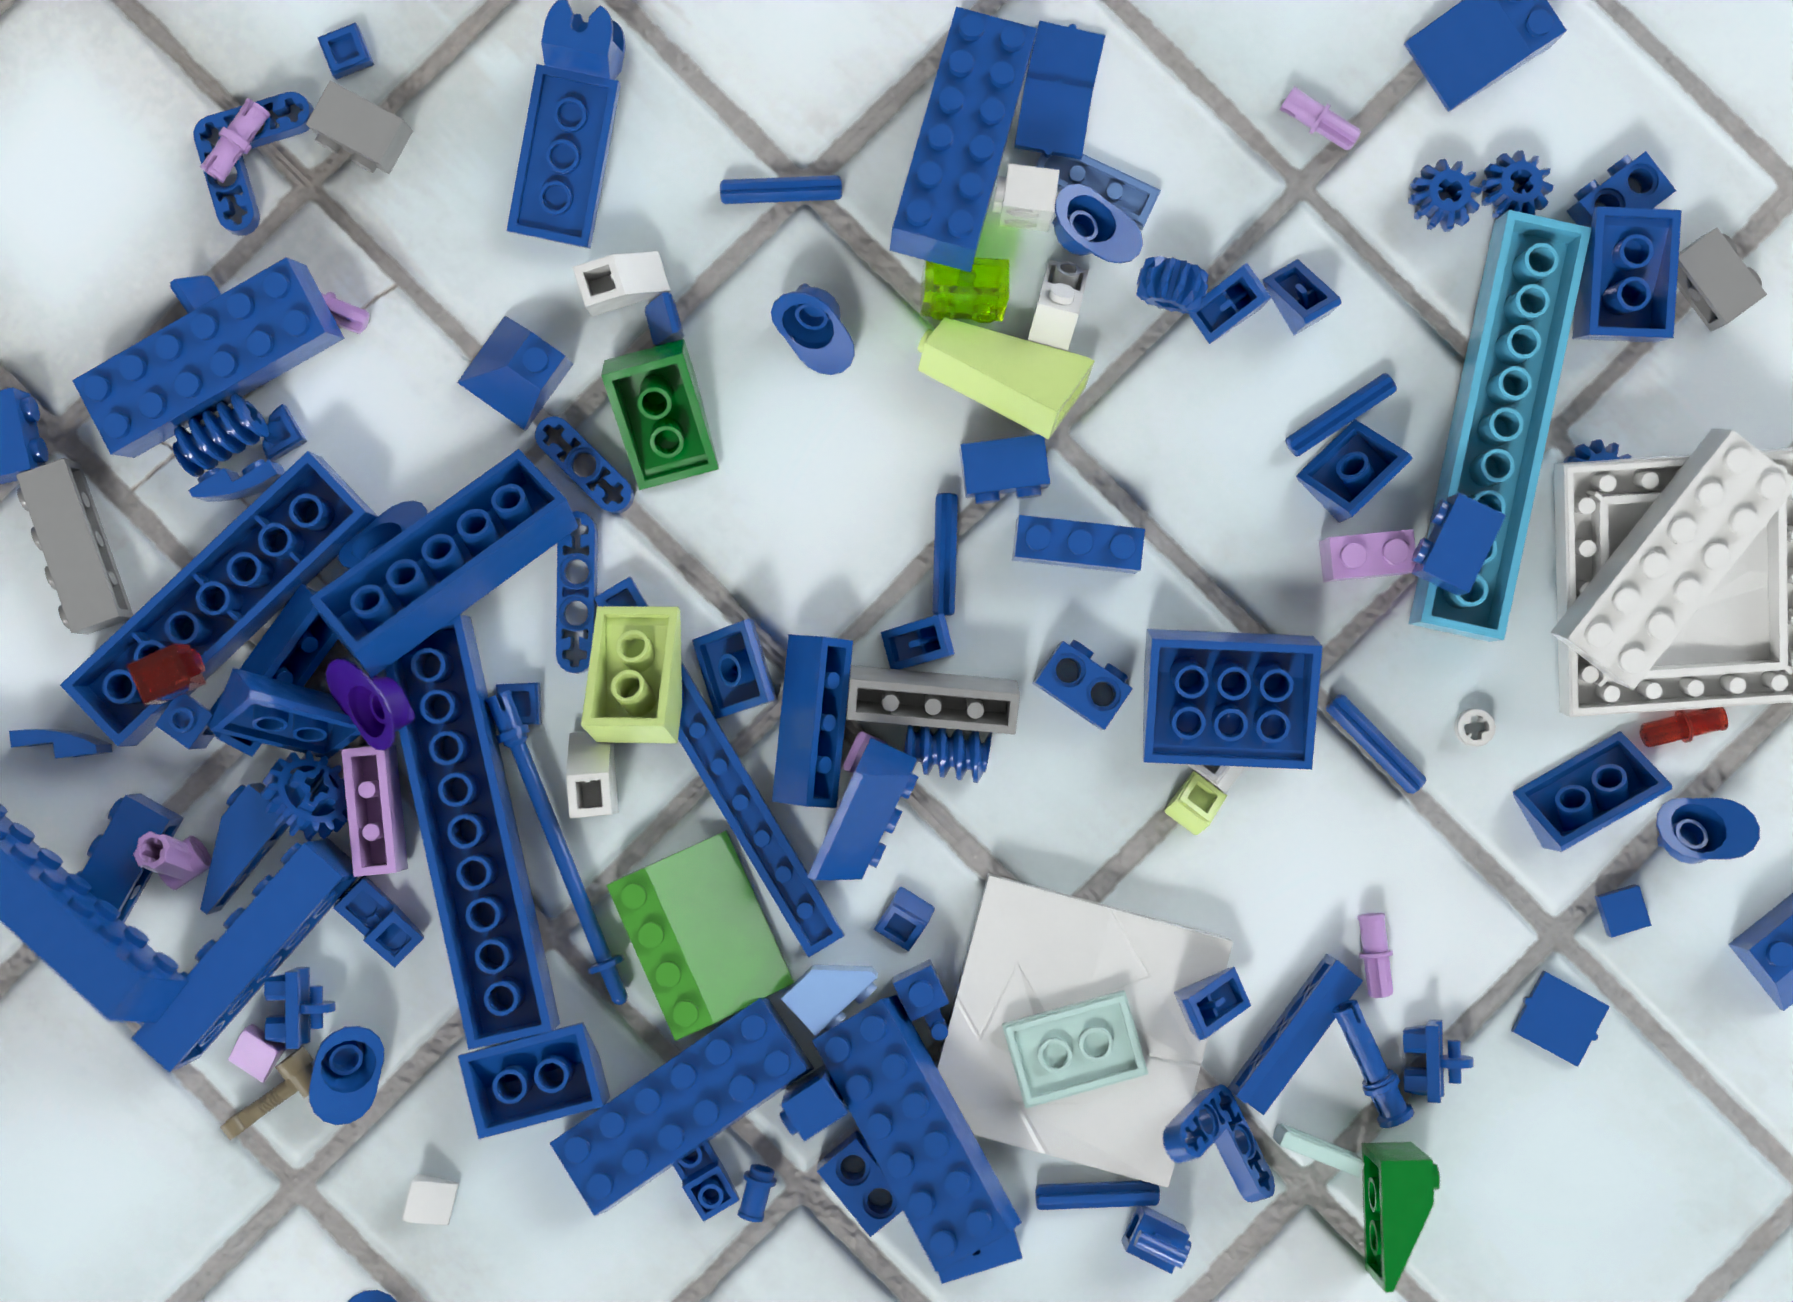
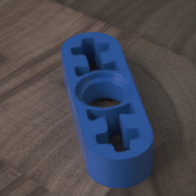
M552 416L543 419L538 424L535 431V439L538 446L603 510L612 514L623 513L630 508L634 500V490L631 484L567 421L560 417ZM551 427L555 430L563 427L565 430L561 436L570 446L573 447L576 440L581 443V445L573 448L567 454L564 462L560 460V457L565 455L566 452L554 442L549 446L546 444L550 439L546 432ZM582 454H590L596 460L595 471L587 477L578 476L573 468L575 459ZM605 469H608L610 474L603 478L612 487L617 488L620 485L624 487L620 493L624 499L619 504L615 501L606 504L605 500L608 494L600 485L597 484L593 491L589 488V485L600 480Z

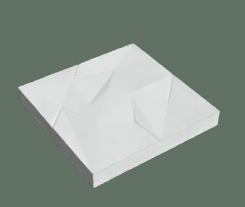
M1793 448L1760 450L1793 476ZM1691 455L1554 463L1557 623ZM1793 492L1634 690L1615 683L1558 639L1559 712L1568 717L1793 702Z
M988 873L947 1024L948 1035L942 1042L936 1065L972 1133L979 1137L1169 1188L1175 1162L1166 1153L1163 1144V1131L1192 1100L1208 1038L1198 1040L1190 1031L1174 992L1227 969L1233 941L1226 937ZM1124 990L1148 1074L1025 1109L1002 1024Z

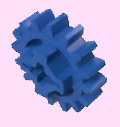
M307 751L301 759L295 752H291L285 760L279 758L262 781L266 787L260 793V797L271 800L264 809L265 812L276 813L279 816L274 823L277 827L285 823L290 826L289 835L292 837L300 830L304 832L305 839L311 841L316 833L324 840L333 831L339 832L347 822L344 778L341 779L338 775L342 767L337 765L331 769L327 766L328 757L325 755L319 761H315L311 751Z

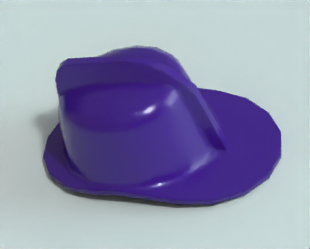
M335 659L328 664L326 671L327 685L339 707L351 718L370 746L381 751L391 747L395 738V732L410 724L415 718V713L409 705L400 685L392 678L374 676L371 679L358 666L346 659Z

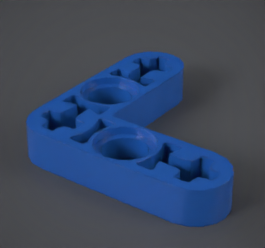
M285 92L256 101L268 112L273 110L278 117H281L275 119L280 126L276 128V122L272 115H270L265 121L262 132L255 135L249 145L253 149L308 131L310 128L306 123L314 110L312 104L304 96L296 92ZM296 104L303 110L298 113V120L295 122L288 116H285L291 113L290 106ZM242 106L206 116L195 125L193 136L201 164L215 147L206 140L212 137L211 130L216 128L221 131L223 127L227 128ZM242 155L234 165L237 170V178L230 186H219L217 178H213L203 170L217 219L224 228L238 236H245L254 232L260 221L259 209ZM235 196L237 205L244 211H247V214L242 216L241 224H237L230 219V217L235 215V208L233 202L227 197Z
M1219 1084L1200 1091L1165 1127L1163 1131V1144L1166 1153L1175 1163L1181 1164L1197 1159L1215 1143L1243 1199L1253 1203L1273 1196L1275 1182L1272 1172L1233 1094L1225 1085Z

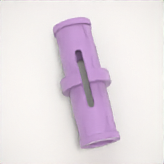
M247 98L234 120L227 128L223 127L218 133L221 136L200 165V168L213 178H217L218 181L224 183L237 160L240 159L243 153L248 154L252 148L249 144L271 114L258 103H253L251 99Z

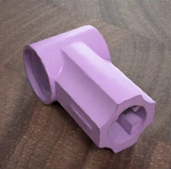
M151 831L138 839V847L133 854L140 867L158 873L164 883L173 890H177L208 870L212 859L203 843L194 836H189L185 840L180 841L165 834L159 835Z

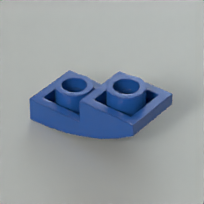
M263 459L246 466L242 470V477L237 472L226 468H214L202 474L197 479L199 484L188 491L192 497L207 502L241 499L266 491L285 473V470L281 464L271 460L265 462Z
M710 1142L696 1149V1151L673 1166L682 1180L683 1190L703 1222L740 1201V1197L726 1169Z

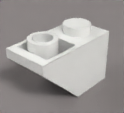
M658 251L612 254L573 267L584 306L592 317L657 297L664 292H671Z
M1049 259L1028 341L1068 351L1079 316L1089 270L1080 268L1072 262H1057Z
M587 731L569 733L566 771L569 818L618 813L613 743L596 742Z

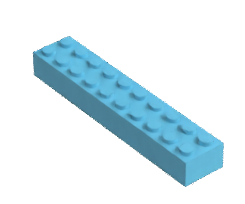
M1508 210L1494 222L1433 511L1441 499L1447 500L1449 496L1461 493L1505 514L1506 517L1470 593L1457 596L1418 577L1408 623L1410 625L1487 642L1505 639L1591 227ZM1430 522L1427 539L1429 538V535L1435 525L1432 522Z

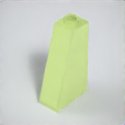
M946 317L943 318L934 331L928 329L918 345V351L922 353L918 371L1048 440L1085 390L1094 364V360L1086 356Z

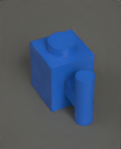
M929 959L894 976L893 985L910 1021H915L924 1016L932 1037L935 1040L941 1041L947 1037L948 1028L947 1022L939 1008L950 1003L941 980Z
M1146 1206L1137 1207L1121 1240L1126 1252L1170 1274L1173 1273L1175 1266L1180 1269L1184 1266L1191 1249V1241L1188 1240L1190 1234L1185 1225Z

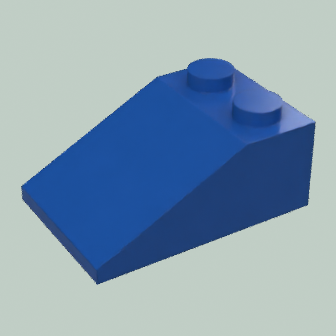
M1462 0L1408 39L1404 46L1449 113L1552 47L1567 30L1547 0Z
M1600 206L1594 208L1590 225L1591 233L1574 309L1572 339L1655 343L1674 338L1682 210Z

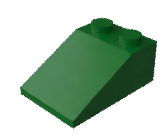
M684 339L604 360L601 377L639 490L719 469L696 375Z
M1412 1142L1361 1143L1362 1160L1364 1163L1362 1182L1365 1270L1384 1292H1394L1434 1205V1190H1438L1440 1187L1439 1169L1437 1164L1433 1163V1159Z

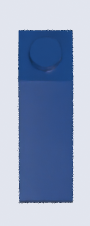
M252 783L247 786L243 784L226 801V804L230 807L220 820L200 910L206 915L221 911L289 827L286 823L277 827L274 823L279 816L276 813L265 812L264 809L271 800L260 797V793L266 787L262 783Z

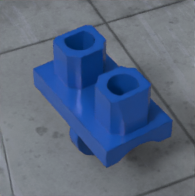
M296 967L284 974L268 977L264 981L266 1001L285 1000V1015L266 1017L265 1040L286 1043V1049H299L302 1044L310 1043V1029L323 1028V1013L336 1010L335 1001L323 1000V986H310V967Z
M1429 1020L1426 1026L1408 1027L1403 1030L1404 1053H1426L1427 1068L1406 1067L1404 1069V1091L1427 1096V1103H1441V1097L1445 1096L1444 1068L1448 1069L1449 1083L1460 1084L1462 1083L1461 1069L1474 1067V1058L1461 1055L1460 1040H1448V1054L1443 1055V1020Z

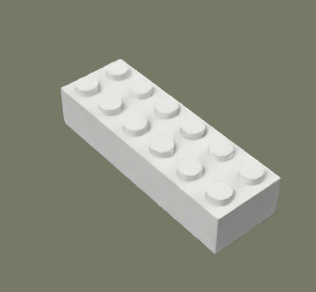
M1712 428L1550 633L1615 683L1634 690L1793 492V476L1735 430Z

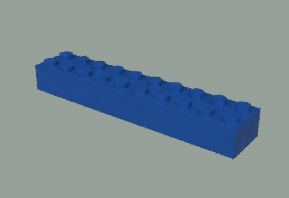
M460 614L385 668L387 678L395 680L403 689L407 701L415 713L414 720L399 729V735L468 1050L553 1031L560 1024L500 747L496 738L495 724L488 704L485 702V699L489 697L473 624L470 616Z

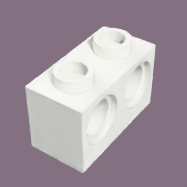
M1008 164L1006 177L998 176L993 212L1000 213L999 226L1048 232L1055 209L1059 170Z

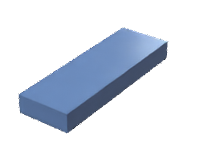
M1041 153L1035 166L1059 170L1058 192L1067 185L1072 184L1090 187L1109 203L1127 214L1141 231L1161 192L1160 189L1085 154L1079 160L1056 155L1046 158Z

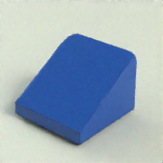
M201 275L179 278L170 282L172 291L187 314L221 295V292L209 276Z
M664 292L646 305L645 315L655 346L678 341L685 337L672 294Z
M900 887L874 930L909 952L929 923L935 908L909 890Z

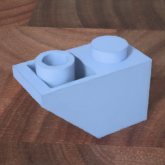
M812 965L783 993L781 1000L816 1036L823 1029L827 1032L840 1024L846 1018L843 1010L853 1000L861 1004L876 990L877 986L873 981L877 979L878 972L872 966Z

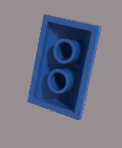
M233 668L210 723L211 731L304 754L307 751H311L313 756L322 758L325 755L328 759L361 735L351 718L343 712L331 694Z
M1619 731L1513 791V796L1541 846L1545 849L1563 852L1672 790V784Z

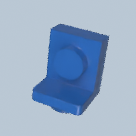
M185 692L173 698L155 723V726L187 749H206L215 736L207 729L214 713Z

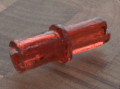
M1723 707L1704 708L1688 713L1684 710H1678L1674 716L1643 723L1640 727L1639 735L1646 747H1654L1678 740L1688 743L1695 736L1727 730L1728 717Z

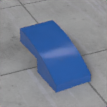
M59 729L9 731L11 748L53 744L55 759L113 752L111 743L75 731Z
M362 876L333 907L334 910L364 935L363 941L394 968L424 939V935L416 925L367 876Z

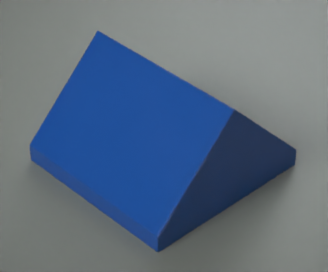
M1355 419L1296 477L1340 523L1352 518L1413 458L1410 453Z
M742 620L692 640L716 719L778 700L753 620Z

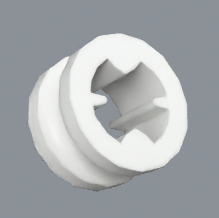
M1479 709L1463 711L1458 715L1454 725L1456 737L1460 742L1469 746L1486 745L1492 740L1496 729L1491 715ZM1472 716H1478L1477 722H1484L1485 731L1478 732V739L1475 740L1470 738L1472 733L1465 734L1464 725L1471 723Z

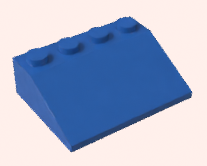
M1147 629L1144 661L1143 762L1312 770L1323 646L1314 636Z

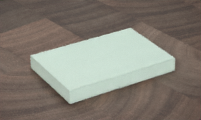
M1124 990L1002 1024L1025 1109L1148 1074Z

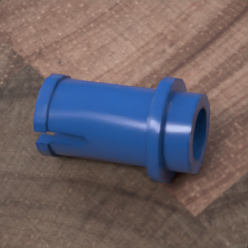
M752 1164L750 1170L744 1173V1179L747 1182L741 1206L737 1213L740 1218L750 1222L763 1221L770 1189L776 1186L777 1179L774 1177V1169L761 1164Z

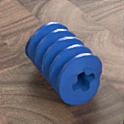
M234 393L230 396L233 409L223 401L216 405L219 417L211 410H205L202 413L205 425L197 418H191L188 421L191 433L180 425L174 429L177 439L173 444L174 455L180 466L193 477H200L205 469L211 470L215 468L219 461L226 462L232 457V453L239 454L246 449V445L253 446L260 441V437L267 438L270 435L269 428L261 413L239 394Z
M908 725L904 753L917 758L914 768L918 762H921L924 775H929L934 764L938 765L940 777L945 778L950 768L954 767L957 780H962L967 770H971L973 782L978 783L983 773L986 772L992 732H989L984 742L981 743L979 731H972L968 739L964 740L963 730L955 729L951 737H948L946 728H937L934 735H931L930 727L920 726L918 732H915L914 726Z

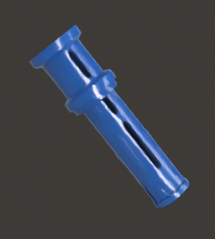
M1349 1000L1339 1004V1007H1335L1332 1012L1364 1078L1362 1089L1366 1096L1371 1097L1379 1114L1377 1122L1379 1126L1391 1128L1405 1123L1413 1117L1415 1112L1411 1104L1404 1101L1398 1088L1400 1080L1397 1073L1387 1068L1369 1026L1363 1017L1358 1001Z

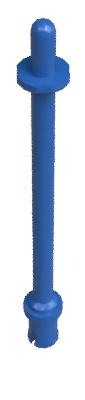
M511 690L499 694L505 711L501 710L496 695L485 699V702L488 704L499 731V735L496 738L499 744L503 743L512 752L596 960V963L588 968L589 974L600 972L612 1002L616 1005H623L626 1003L628 995L616 965L624 961L625 958L623 954L612 956L526 744L527 733L530 732L528 723L523 725L512 698Z

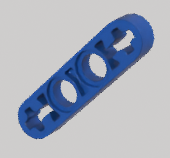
M573 511L575 519H581V524L589 528L588 534H582L580 537V548H589V555L581 553L566 555V547L575 549V537L570 534L557 543L556 658L562 669L570 673L579 674L589 670L597 602L594 597L597 596L598 529L593 518L584 512ZM576 560L585 562L589 570L586 580L579 584L571 583L566 576L568 565ZM579 601L587 607L588 617L584 623L575 626L568 622L565 613L571 603ZM565 630L573 632L588 630L587 639L579 637L580 650L587 651V658L581 659L578 667H574L573 660L566 659V651H571L574 648V637L565 638Z

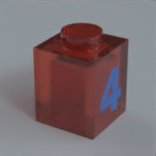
M174 643L127 665L144 705L163 704L206 684L202 675L205 672V665L201 656L194 648L191 649L189 645Z

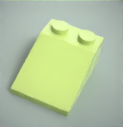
M597 606L581 726L596 742L678 743L682 710L681 618L679 607Z

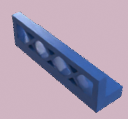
M1326 954L1229 1084L1228 1088L1242 1102L1248 1103L1262 1115H1265L1336 1019L1332 1010L1335 1007H1339V1004L1349 1001L1363 980L1347 969L1340 961Z

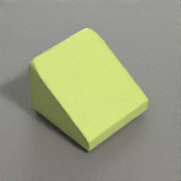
M1193 771L1167 805L1164 812L1192 834L1198 835L1211 824L1227 795Z

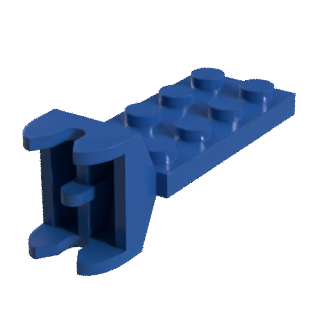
M558 0L550 8L544 24L541 45L545 65L536 64L506 231L591 249L621 83L615 79L622 71L625 55V36L620 25L611 19L609 12L603 6H599L589 16L588 22H584L581 14H573L568 0Z

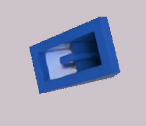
M1299 259L1262 279L1266 290L1293 335L1327 317L1342 304L1340 297Z
M1246 263L1206 294L1199 311L1187 313L1207 342L1211 344L1261 310L1271 299V296L1249 264Z
M944 613L880 632L890 669L902 670L951 657L955 654Z
M1235 967L1225 969L1174 992L1188 1027L1198 1040L1208 1038L1252 1006Z

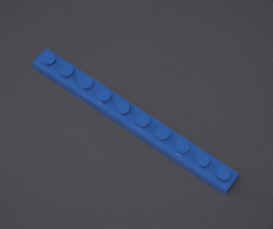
M630 576L594 597L598 606L649 607L633 578ZM681 661L682 710L678 740L809 958L844 937L845 934L815 883L807 877L809 873Z

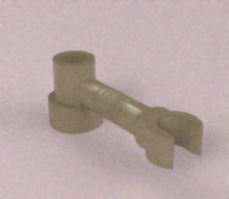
M304 1046L275 1066L284 1079L282 1083L267 1092L266 1095L260 1097L259 1100H256L225 1121V1124L220 1126L229 1140L242 1133L267 1114V1112H270L274 1107H277V1105L287 1100L299 1091L303 1098L309 1095V1085L313 1071L311 1062L314 1059Z

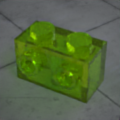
M975 257L971 272L924 260L921 276L920 316L932 317L939 321H942L944 317L949 319H972L978 323L1003 321L1009 299V259Z

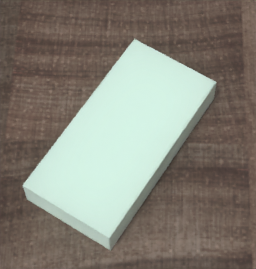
M1277 1124L1272 1138L1281 1147L1360 1177L1364 1163L1355 1152L1285 1124Z

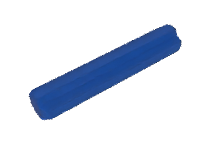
M838 175L726 179L720 182V198L724 204L839 200L842 197V180Z
M1383 373L1288 436L1285 440L1287 447L1294 456L1302 455L1395 393L1397 390L1395 382L1387 373Z
M938 493L935 498L932 603L934 615L944 613L945 616H951L955 612L958 496L954 493Z
M1339 694L1328 703L1326 711L1407 793L1414 794L1423 787L1427 781L1426 777L1345 695Z
M1141 1180L1039 1184L1035 1189V1201L1039 1210L1156 1206L1160 1201L1159 1185Z

